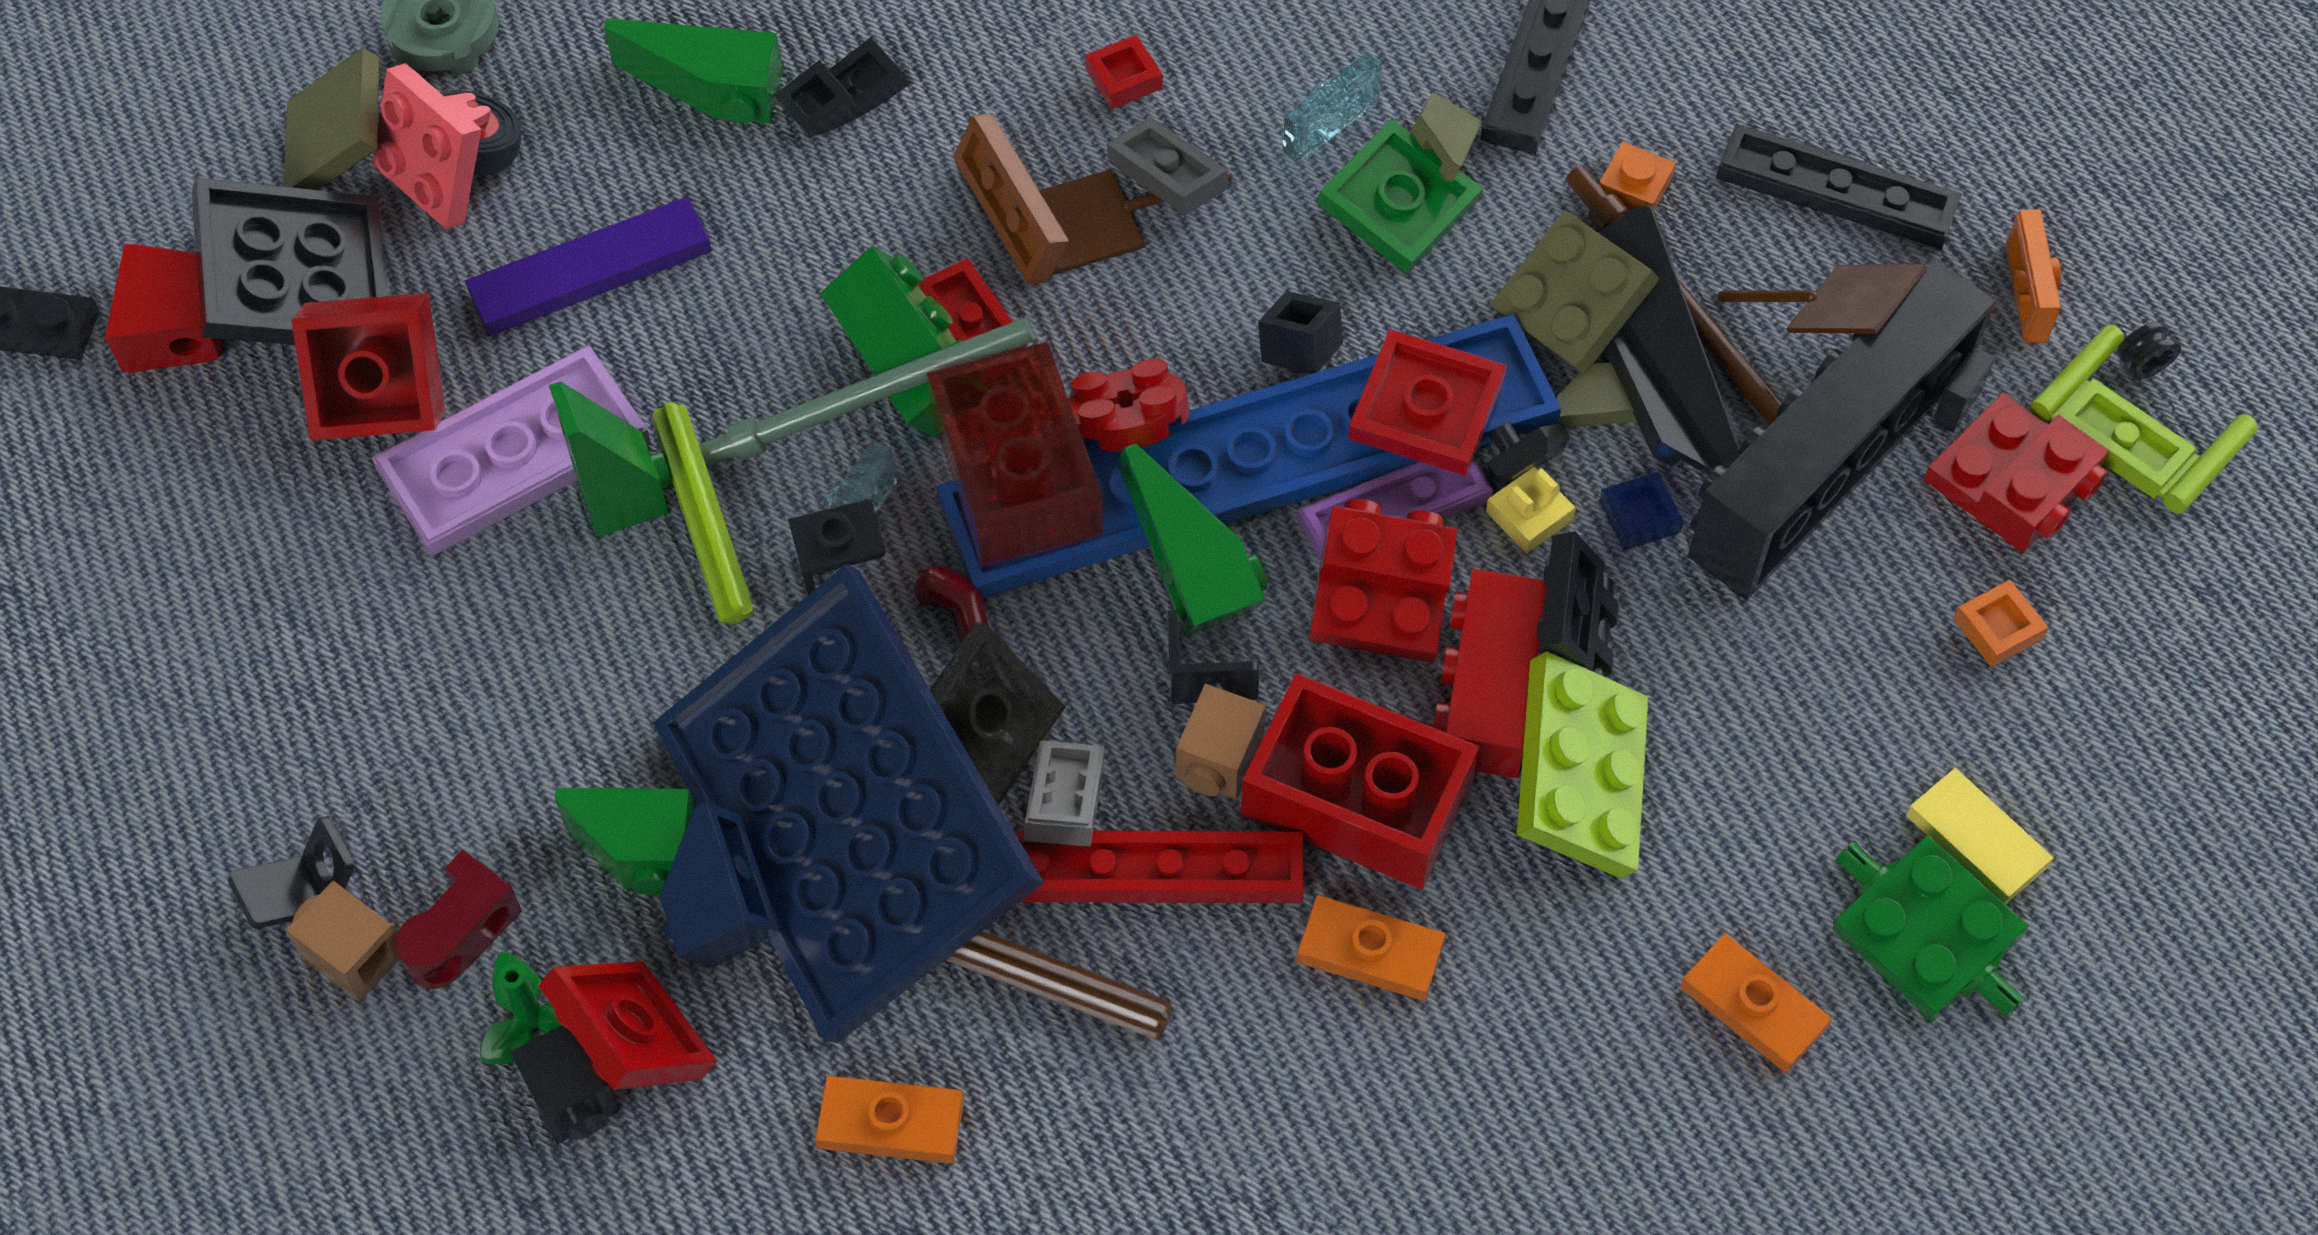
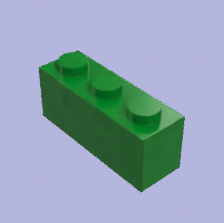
M872 245L820 294L873 374L878 375L963 342L959 339L956 341L949 331L948 327L953 324V321L947 311L932 297L928 296L926 298L918 286L923 281V277L918 269L902 254H898L893 258ZM978 362L889 398L908 425L939 439L984 399L991 390L978 373L983 367L982 362Z

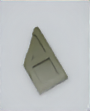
M1432 92L1411 132L1422 149L1431 150L1432 148L1443 163L1439 169L1440 174L1444 180L1452 182L1462 167L1483 121Z
M1611 362L1592 364L1584 375L1578 373L1558 394L1556 399L1561 407L1559 423L1552 425L1562 424L1563 427L1637 422L1633 414L1634 410Z

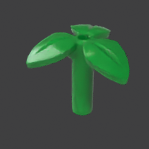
M501 951L496 959L492 976V988L495 1002L500 1007L512 1012L514 1018L493 1024L486 1031L480 1046V1058L488 1064L505 1065L513 1063L514 1060L510 1051L532 1041V1029L538 1027L545 1034L561 1025L555 1016L551 1003L548 1001L540 1005L538 1002L541 995L538 985L542 982L538 974L522 959L508 952Z

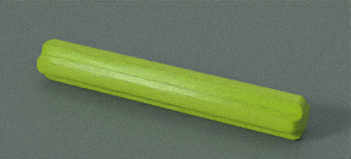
M668 402L662 408L653 411L652 422L717 618L721 623L736 625L741 623L742 620L751 617L754 607L687 408L684 405H677L675 402Z

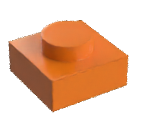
M1622 141L1602 176L1599 185L1608 195L1615 194L1630 211L1643 205H1651L1654 212L1673 178L1676 162Z
M2011 580L1958 606L1953 618L1990 667L2042 641L2049 628Z

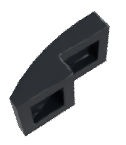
M870 37L829 70L820 60L817 61L774 96L809 137H813L843 126L875 109L907 87L909 82L901 69Z

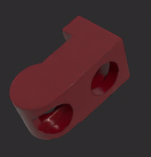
M463 849L444 868L451 883L450 888L426 913L415 915L403 923L397 933L395 943L397 953L410 978L415 984L423 988L438 989L448 986L455 981L522 912L512 886Z

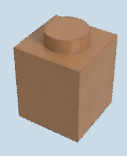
M1205 684L1176 747V778L1184 781L1189 788L1206 796L1221 794L1236 800L1242 788V779L1265 734L1266 705Z
M334 881L319 895L308 898L298 908L292 924L286 929L301 958L359 1002L400 959L395 945L397 933L393 925Z

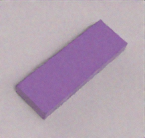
M1474 458L1467 476L1417 461L1298 509L1297 521L1321 561L1325 529L1332 506L1344 507V503L1348 500L1365 499L1380 505L1382 508L1381 514L1406 519V515L1411 511L1425 510L1437 513L1444 520H1447L1486 504L1487 500L1492 496L1493 489Z

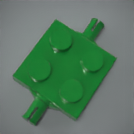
M1927 835L1902 859L1887 864L1883 868L1858 846L1856 841L1851 842L1847 849L1844 848L1835 862L1840 864L1864 887L1859 898L1835 919L1832 930L1926 1018L1933 1022L1955 1000L1969 996L1975 991L1993 1005L2005 1019L2010 1017L2013 1011H2016L2022 1005L2026 997L2022 996L1996 972L2002 956L2025 936L2029 926L1936 841Z

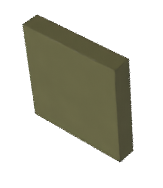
M362 47L287 101L284 187L319 190L377 150L379 56Z

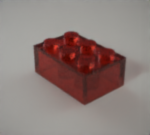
M1048 342L927 372L931 415L981 567L1103 535L1102 493Z

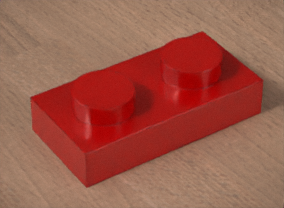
M968 258L924 278L918 285L926 298L930 296L935 299L950 315L953 324L948 329L956 341L958 339L965 341L1012 323L1008 314ZM1027 344L981 361L983 367L978 373L984 378L1027 357Z

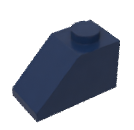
M707 801L696 806L659 898L666 917L663 926L665 937L671 948L678 954V957L714 968L780 932L741 815Z

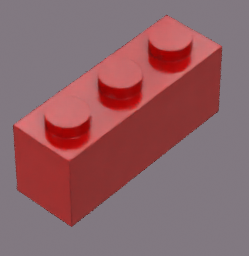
M1472 569L1468 593L1455 591L1450 629L1461 630L1462 635L1459 648L1446 646L1441 684L1453 686L1451 703L1437 702L1433 728L1479 746L1475 772L1518 779L1524 747L1530 660L1538 656L1539 649L1537 624L1539 619L1543 617L1546 592L1544 580Z

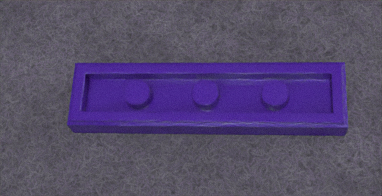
M684 197L464 281L488 336H492L712 252L709 238L688 197Z

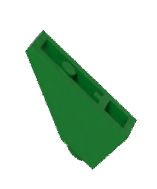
M606 18L604 30L614 66L714 119L730 120L735 123H772L777 100L774 95L779 90L783 72L777 33Z
M560 381L549 385L578 486L597 538L669 514L663 490L673 487V483L662 452L650 455L641 431Z
M1137 444L1125 447L1117 460V465L1173 608L1178 610V621L1184 636L1255 611L1265 600L1262 591L1267 590V579L1258 557L1255 554L1248 556L1242 540Z

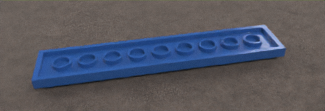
M1514 314L1427 339L1437 344L1507 365L1503 385L1478 447L1493 443L1489 435L1507 422L1511 423L1518 435L1536 430L1542 426L1559 423L1561 407ZM1379 354L1190 410L1188 420L1183 426L1180 417L1168 424L1170 436L1155 444L1142 447L1153 460L1223 524L1369 481L1417 462L1416 460L1348 439L1349 424ZM1092 439L1085 441V446L1075 444L936 486L940 506L966 575L971 579L974 588L981 591L982 598L1149 548L1148 541L1117 465V460L1122 451H1102L1099 440Z

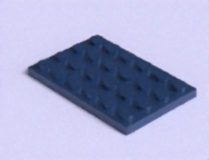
M847 564L653 722L697 806L707 801L741 815L780 932L769 938L825 1041L833 1043L842 1041L1044 883L860 570Z

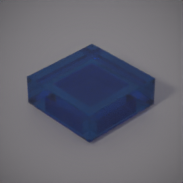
M1659 472L1601 489L1599 502L1623 551L1681 533L1684 521Z

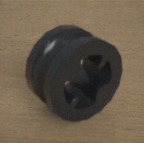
M2154 321L2141 326L2128 335L2117 349V355L2121 361L2125 363L2131 362L2129 370L2131 375L2137 380L2147 379L2158 374L2172 364L2182 350L2181 345L2176 339H2167L2169 330L2164 322Z

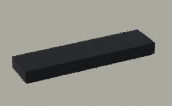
M1591 0L1528 1L1482 125L1481 141L1536 155Z
M1737 123L1716 175L1718 180L1941 250L1962 193Z

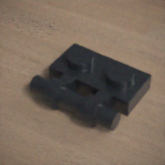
M1576 531L1553 535L1550 559L1544 568L1546 592L1543 617L1539 619L1537 624L1539 647L1543 652L1548 651L1601 676L1608 677L1612 672L1614 653L1608 647L1610 628L1617 624L1619 604L1614 598L1615 582L1613 579L1604 576L1605 563Z

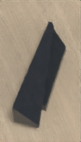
M1643 205L1598 231L1603 237L1653 270L1660 279L1606 346L1604 352L1609 362H1611L1634 410L1635 419L1653 457L1671 467L1682 460L1709 475L1719 465L1728 468L1738 458L1740 447L1651 205Z

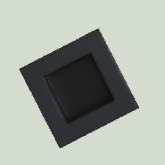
M563 1025L510 1051L520 1075L556 1144L569 1138L582 1139L594 1134L606 1124L608 1117L619 1112L607 1082L596 1074L590 1057L571 1031Z

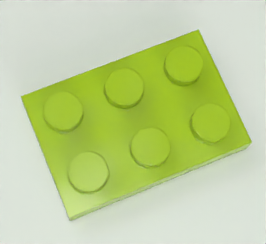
M1548 651L1530 660L1517 822L1518 836L1621 879L1638 871L1648 696Z

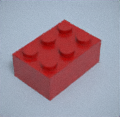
M1296 673L1242 779L1241 816L1280 832H1303L1304 842L1423 890L1473 783L1479 746Z

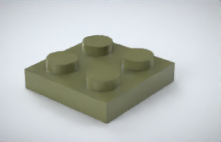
M1564 210L1489 305L1502 317L1514 314L1525 334L1584 375L1660 279L1653 270Z

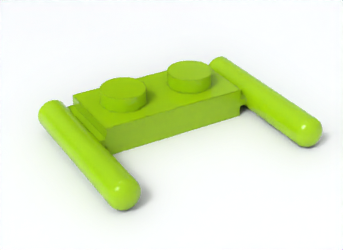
M2106 325L2035 398L2029 406L2030 411L2045 422H2052L2058 414L2110 450L2104 461L2105 466L2154 500L2158 496L2163 498L2165 506L2170 511L2182 514L2257 432V422L2250 415H2238L2199 457L2195 454L2197 449L2195 446L2095 378L2090 382L2088 381L2089 377L2124 340V334L2119 327Z

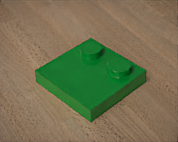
M1391 119L1319 192L1316 204L1408 275L1475 205L1483 188L1460 170L1452 182L1444 180L1439 171L1443 163L1434 150L1422 149L1413 134Z

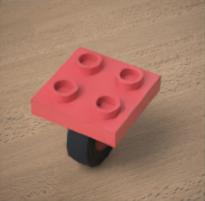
M406 63L386 69L377 128V150L373 152L372 165L446 230L465 223L473 175L483 176L499 173L512 165L519 151L522 138L519 119L510 107L493 97L474 91L451 90L438 92Z

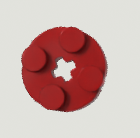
M1160 359L1143 360L1135 364L1132 369L1109 374L1102 372L1083 373L1075 377L1071 382L1073 394L1066 400L1064 406L1069 434L1073 441L1085 446L1083 436L1089 439H1097L1102 451L1112 452L1123 451L1125 447L1137 444L1142 448L1160 442L1170 436L1168 424L1180 417L1183 426L1190 415L1184 382L1178 376L1170 374L1167 363Z

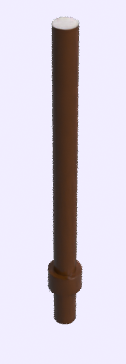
M1584 166L1574 168L1567 175V184L1590 210L1588 218L1599 231L1630 213L1615 194L1608 195ZM1679 280L1703 347L1770 426L1777 419L1776 414L1782 401Z

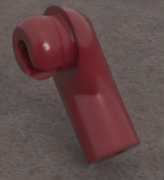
M944 565L928 567L922 571L920 578L914 584L916 599L926 607L932 603L935 607L940 605L953 611L959 640L962 645H974L988 640L991 634L981 591L974 588L971 579Z

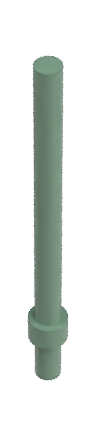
M1025 317L757 421L754 417H750L729 425L728 433L699 444L706 467L735 456L745 460L765 452L767 444L1035 341L1032 325L1029 319Z

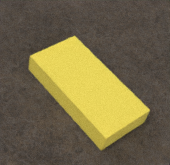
M1956 768L1910 805L1906 814L1918 828L1936 841L2005 905L2042 874L2054 858Z

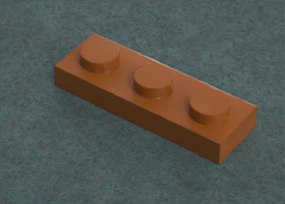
M973 115L953 158L1027 284L1047 283L1069 240L994 115Z

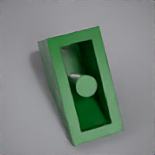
M556 788L555 802L565 829L624 889H633L644 895L660 896L694 811L689 789Z

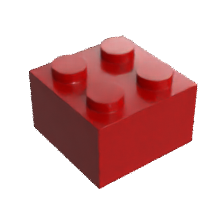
M429 293L304 303L291 321L310 441L436 430L445 414V405Z

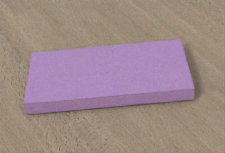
M590 345L441 421L436 430L421 431L371 457L377 472L432 557L577 481L549 385L560 381L641 431L646 444L651 441L647 427Z

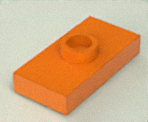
M2041 209L2020 210L2016 214L2004 247L2022 337L2026 343L2047 342L2061 309L2058 295L2061 282V268L2058 258L2050 257Z
M1317 895L1297 952L1296 963L1426 1001L1446 933Z
M1726 933L1683 977L1680 985L1684 992L1786 1074L1828 1029L1833 1019Z
M827 1076L815 1139L817 1149L954 1164L964 1105L963 1090Z

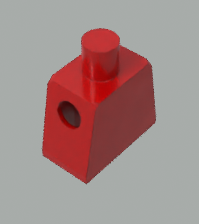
M124 244L105 339L122 372H138L213 362L222 355L224 339L202 337L196 253L139 244Z

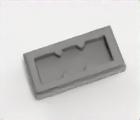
M1040 741L1024 823V841L1091 847L1104 768L1105 746Z

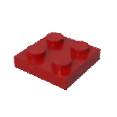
M1389 329L1349 424L1348 439L1467 476L1503 385L1507 365Z
M644 961L553 967L538 985L553 1006L557 1020L566 1029L571 1031L592 1060V1067L596 1074L607 1082L613 1090L702 1080L717 1062L716 1058Z

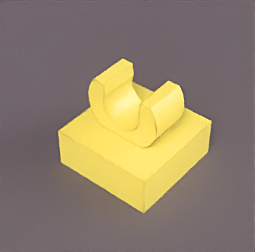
M1535 466L1487 500L1486 513L1526 553H1529L1574 520L1576 507L1560 492V486L1542 468L1538 470Z

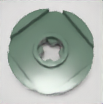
M384 0L380 12V21L393 59L398 63H406L408 66L425 71L449 70L455 74L471 71L477 66L479 56L485 53L493 43L499 26V19L493 0ZM441 14H449L450 20L444 24L431 25L428 23L430 20H438Z

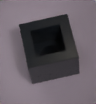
M1286 291L1258 321L1261 362L1287 368L1295 373L1313 374L1318 372L1343 344L1341 305L1339 302Z

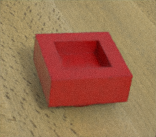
M1137 34L1085 55V69L1111 110L1163 89V74Z

